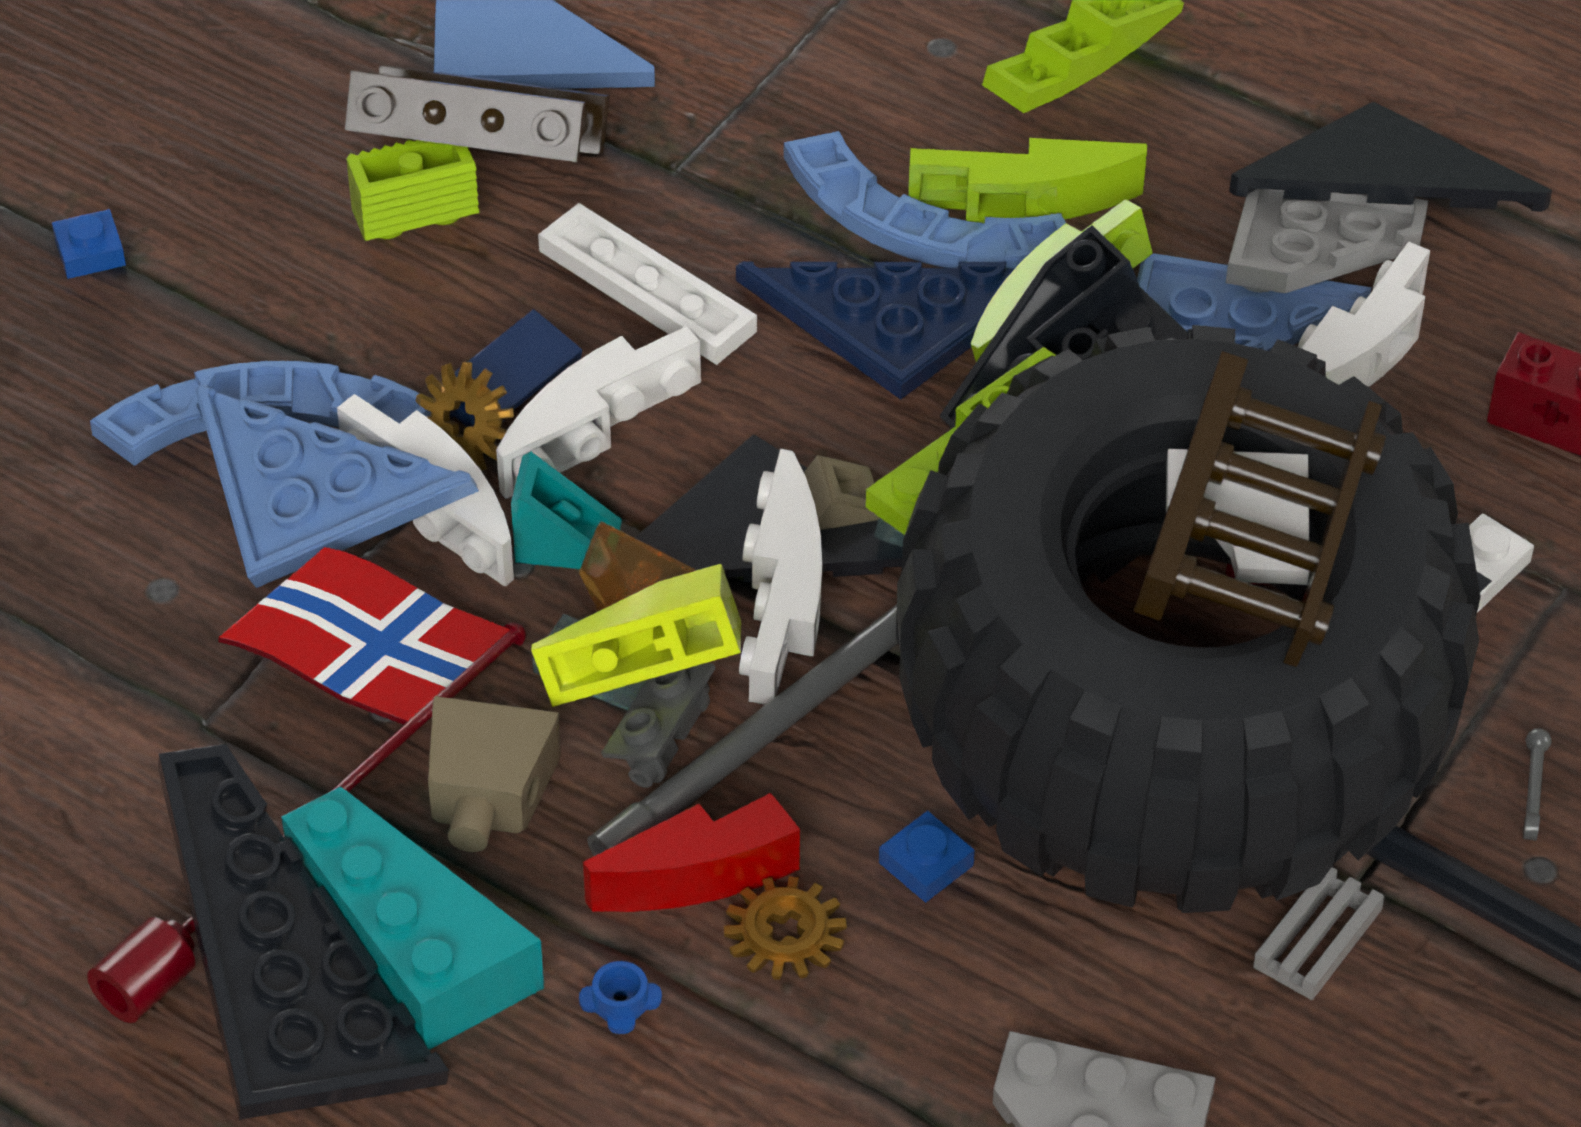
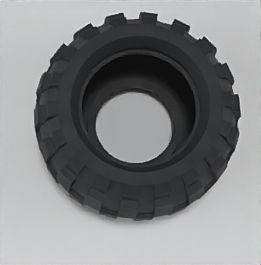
M1192 325V329H1188L1187 339L1155 341L1150 327L1109 334L1107 338L1095 340L1091 356L1088 359L1082 360L1070 349H1067L1015 375L1007 394L1001 393L988 409L979 403L951 435L939 461L938 472L930 471L917 498L903 538L902 572L897 582L896 638L900 646L899 680L912 724L922 747L932 745V763L942 786L968 820L979 814L988 827L996 825V832L1002 851L1041 876L1046 872L1054 877L1065 866L1085 875L1086 896L1131 908L1135 905L1137 891L1139 890L1176 894L1177 909L1181 910V913L1230 911L1238 890L1254 887L1262 899L1274 895L1277 901L1320 884L1333 864L1348 851L1357 860H1360L1394 829L1409 810L1412 796L1417 798L1437 774L1456 734L1479 643L1476 615L1481 595L1469 523L1456 524L1458 510L1454 484L1431 447L1423 449L1413 432L1403 433L1401 413L1355 376L1338 385L1326 378V362L1318 359L1317 354L1277 339L1271 351L1235 343V329ZM1222 351L1248 360L1240 387L1252 390L1251 398L1355 433L1368 402L1372 401L1382 405L1374 432L1386 436L1384 447L1373 476L1361 473L1322 600L1334 605L1332 617L1321 646L1308 642L1297 667L1283 663L1294 630L1292 628L1281 626L1273 632L1251 641L1224 647L1196 648L1176 646L1137 634L1109 618L1090 601L1079 578V575L1112 561L1153 554L1166 516V464L1168 449L1188 450ZM1241 424L1239 430L1226 426L1222 442L1234 445L1233 451L1308 454V478L1338 488L1346 459ZM1310 508L1309 541L1320 544L1329 515ZM1206 535L1202 542L1189 538L1184 554L1232 565L1230 557L1216 539ZM1270 583L1288 597L1303 601L1307 585Z

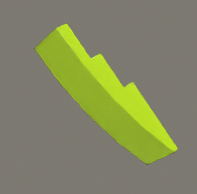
M1073 0L1065 21L1030 33L1024 53L988 65L982 86L1022 113H1026L1064 96L1111 68L1142 46L1182 12L1184 2L1181 0Z

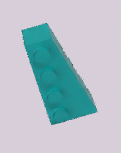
M341 786L281 816L285 840L290 838L303 856L302 865L317 887L323 885L377 964V974L397 1004L403 1002L416 1021L415 1030L429 1050L544 989L541 940Z

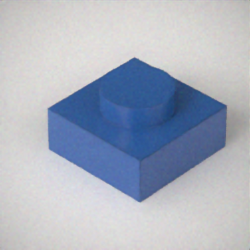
M110 209L52 222L55 242L67 279L126 266L123 247Z
M927 810L879 847V864L926 903L974 866L975 850Z

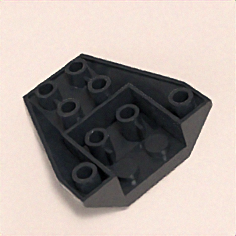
M1091 225L1044 263L944 408L940 418L950 430L954 428L956 424V408L1043 347L1055 355L1070 349L1079 358L1085 360L1090 358L1095 340L1107 338L1109 334L1150 327L1153 337L1157 341L1187 339L1188 332L1139 286L1130 261Z

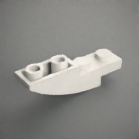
M1408 242L1394 262L1386 260L1382 264L1375 278L1373 291L1367 298L1358 297L1350 312L1332 306L1318 326L1310 324L1306 328L1298 347L1317 354L1318 359L1326 362V378L1339 385L1355 376L1369 387L1382 378L1419 338L1426 297L1422 294L1430 250Z
M685 326L637 350H634L623 336H620L592 351L564 370L524 407L508 428L497 447L499 492L505 499L513 496L521 459L526 453L532 451L561 473L581 462L590 461L600 453L610 449L611 426L621 421L630 420L639 412L672 396L681 395L691 387L701 383L700 340Z
M355 394L337 407L339 430L355 435L358 440L382 448L386 445L425 458L430 464L454 472L461 470L469 473L477 484L478 492L413 520V524L426 539L432 542L439 541L461 556L465 564L473 571L486 573L505 587L514 580L511 536L505 514L487 479L458 443L443 429L417 410L399 424Z
M780 449L774 473L764 471L762 474L757 496V508L763 509L764 513L760 525L749 524L743 548V561L752 563V588L758 589L753 618L762 622L758 637L747 636L745 639L739 674L749 676V702L764 705L769 703L778 694L788 652L814 656L820 621L822 548L816 507L806 476L794 452Z

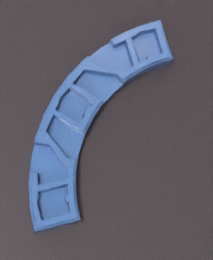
M839 131L784 142V159L793 176L808 196L829 216L865 240L895 254L925 264L943 268H958L959 262H1006V268L1015 269L1042 241L1066 223L1061 213L1024 218L985 217V223L948 217V210L926 204L905 194L899 198L877 183V176L870 172L856 158Z
M259 361L203 369L194 372L195 379L177 383L160 389L158 384L146 388L90 420L92 435L135 466L153 453L176 441L207 431L195 388L201 385L212 387L217 393L238 400L245 398L281 410L286 416L304 422L314 421L334 427H339L337 407L353 394L399 424L416 410L424 416H430L431 411L424 409L415 401L416 396L420 393L377 375H373L370 380L361 376L339 372V366L304 361Z

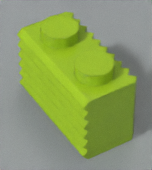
M407 140L404 145L396 142L393 147L384 145L381 150L373 148L370 153L362 150L359 155L350 153L346 158L351 208L364 241L375 238L392 239L398 237L404 231L432 224L449 225L461 217L479 213L476 166L468 147Z

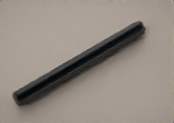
M1397 826L1366 853L1581 973V927Z

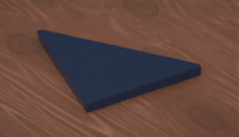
M742 261L736 265V281L901 400L971 348V341L976 327L988 303L1014 269L1006 268V262H959L958 268H922V262H874V268H838V262H790V268H758L754 265V261Z

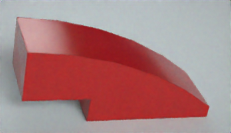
M772 793L716 821H713L703 807L697 804L584 861L585 903L592 912L651 911L716 901L740 894L746 887L750 890L762 887L763 879L772 877L773 881L800 870V828Z

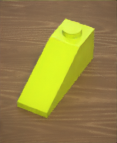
M722 564L659 581L532 644L531 651L551 705L554 707L741 653V619Z

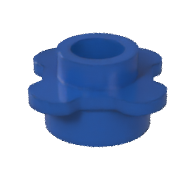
M615 961L602 966L595 973L592 986L582 988L579 993L581 1009L588 1013L595 1012L607 1021L608 1029L615 1034H626L633 1031L635 1020L646 1010L658 1008L662 1002L660 987L655 983H648L643 970L637 965L626 961ZM618 996L627 997L624 1001H616L614 999Z

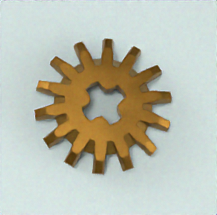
M462 362L458 377L456 378L451 363L441 366L443 385L433 374L428 375L425 379L427 388L434 398L420 393L416 396L415 401L424 409L431 411L430 416L426 417L458 443L481 471L486 470L487 467L482 454L485 453L497 461V446L494 442L496 439L502 440L507 430L501 428L502 419L514 417L513 408L501 409L498 399L507 394V391L503 385L493 391L486 386L493 374L486 368L476 379H472V363ZM461 401L465 402L466 413L475 416L474 426L466 427L464 435L459 434L458 423L450 421L449 416L451 410L459 409Z
M789 876L787 887L777 888L772 877L763 879L765 892H762L759 896L746 887L740 894L748 907L744 909L730 904L726 911L728 916L741 924L724 926V937L742 941L730 947L731 955L734 958L756 953L746 965L747 969L752 973L762 969L769 960L774 961L771 974L773 980L781 979L785 962H791L793 970L800 979L806 978L809 973L804 962L805 958L818 967H828L831 959L820 950L841 951L844 946V940L830 935L847 929L846 918H828L840 907L838 900L833 898L820 904L817 899L823 887L814 883L807 892L799 890V877ZM790 918L798 921L797 933L801 937L796 939L792 936H786L781 942L772 939L773 927L770 925L772 921L779 924L786 923Z

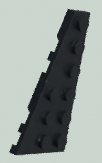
M221 744L159 753L158 772L239 1120L446 1085L449 1074L448 1068L437 1052L431 1054L415 1030L416 1021L403 1002L397 1004L377 974V964L323 885L317 887L302 865L303 856L290 838L285 840L266 812L267 803L228 746Z

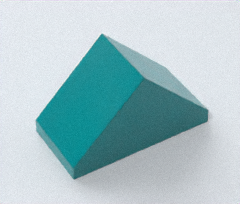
M532 451L523 455L511 501L515 563L597 571L615 555L622 519Z

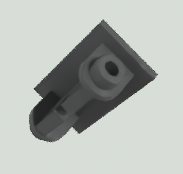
M704 663L648 679L602 750L603 758L626 759L631 768L628 773L629 777L638 786L648 788L653 783L661 782L667 774V767L678 751L674 739L685 740L701 712H704L710 704V697L708 695L710 687L707 682L716 669L714 664Z

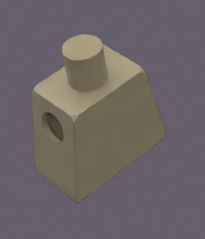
M435 696L432 708L428 773L431 816L438 823L451 824L448 840L454 847L466 852H479L486 848L491 830L519 833L527 828L560 759L559 712Z

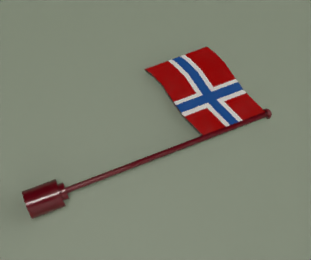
M324 547L219 636L218 642L236 646L270 659L340 701L403 725L331 790L333 791L341 786L347 792H350L432 718L435 696L454 698L512 644L522 645L526 640V630L517 622H510L503 627L446 605L375 563L344 551ZM192 916L182 925L170 919L163 921L156 917L147 918L88 971L87 980L93 994L112 1015L123 1022L135 1023L194 970L196 965L193 954L195 944L190 936L195 932Z

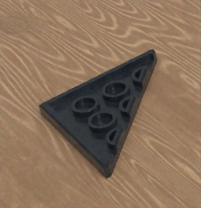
M1371 102L1232 173L1229 192L1238 197H1247L1248 193L1256 189L1284 190L1283 199L1329 201L1331 192L1340 194H1368L1366 203L1412 205L1414 204L1415 197L1451 198L1449 207L1495 209L1497 208L1498 201L1518 202L1530 208L1531 211L1542 212L1549 208L1552 194L1551 189L1375 102Z
M753 434L595 572V587L602 592L615 591L616 585L655 584L659 581L722 564L726 578L743 577V583L752 582V563L743 561L746 533L750 523L761 524L764 510L757 508V496L761 477L764 471L774 473L780 450ZM799 463L803 472H805L807 467ZM882 519L820 530L822 572L833 571V577L883 574V568L902 567L904 535Z

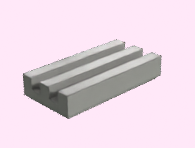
M1331 867L1320 884L1303 892L1255 954L1253 968L1310 1000L1315 998L1381 912L1385 897L1375 890L1366 895L1360 891L1361 882L1350 876L1345 883L1337 879L1338 870ZM1328 895L1333 897L1282 964L1277 961L1324 899ZM1348 906L1355 909L1356 912L1306 977L1297 973Z

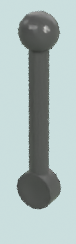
M1542 728L1532 729L1525 738L1526 746L1531 751L1523 839L1537 841L1540 824L1539 810L1544 752L1550 748L1552 743L1550 734Z

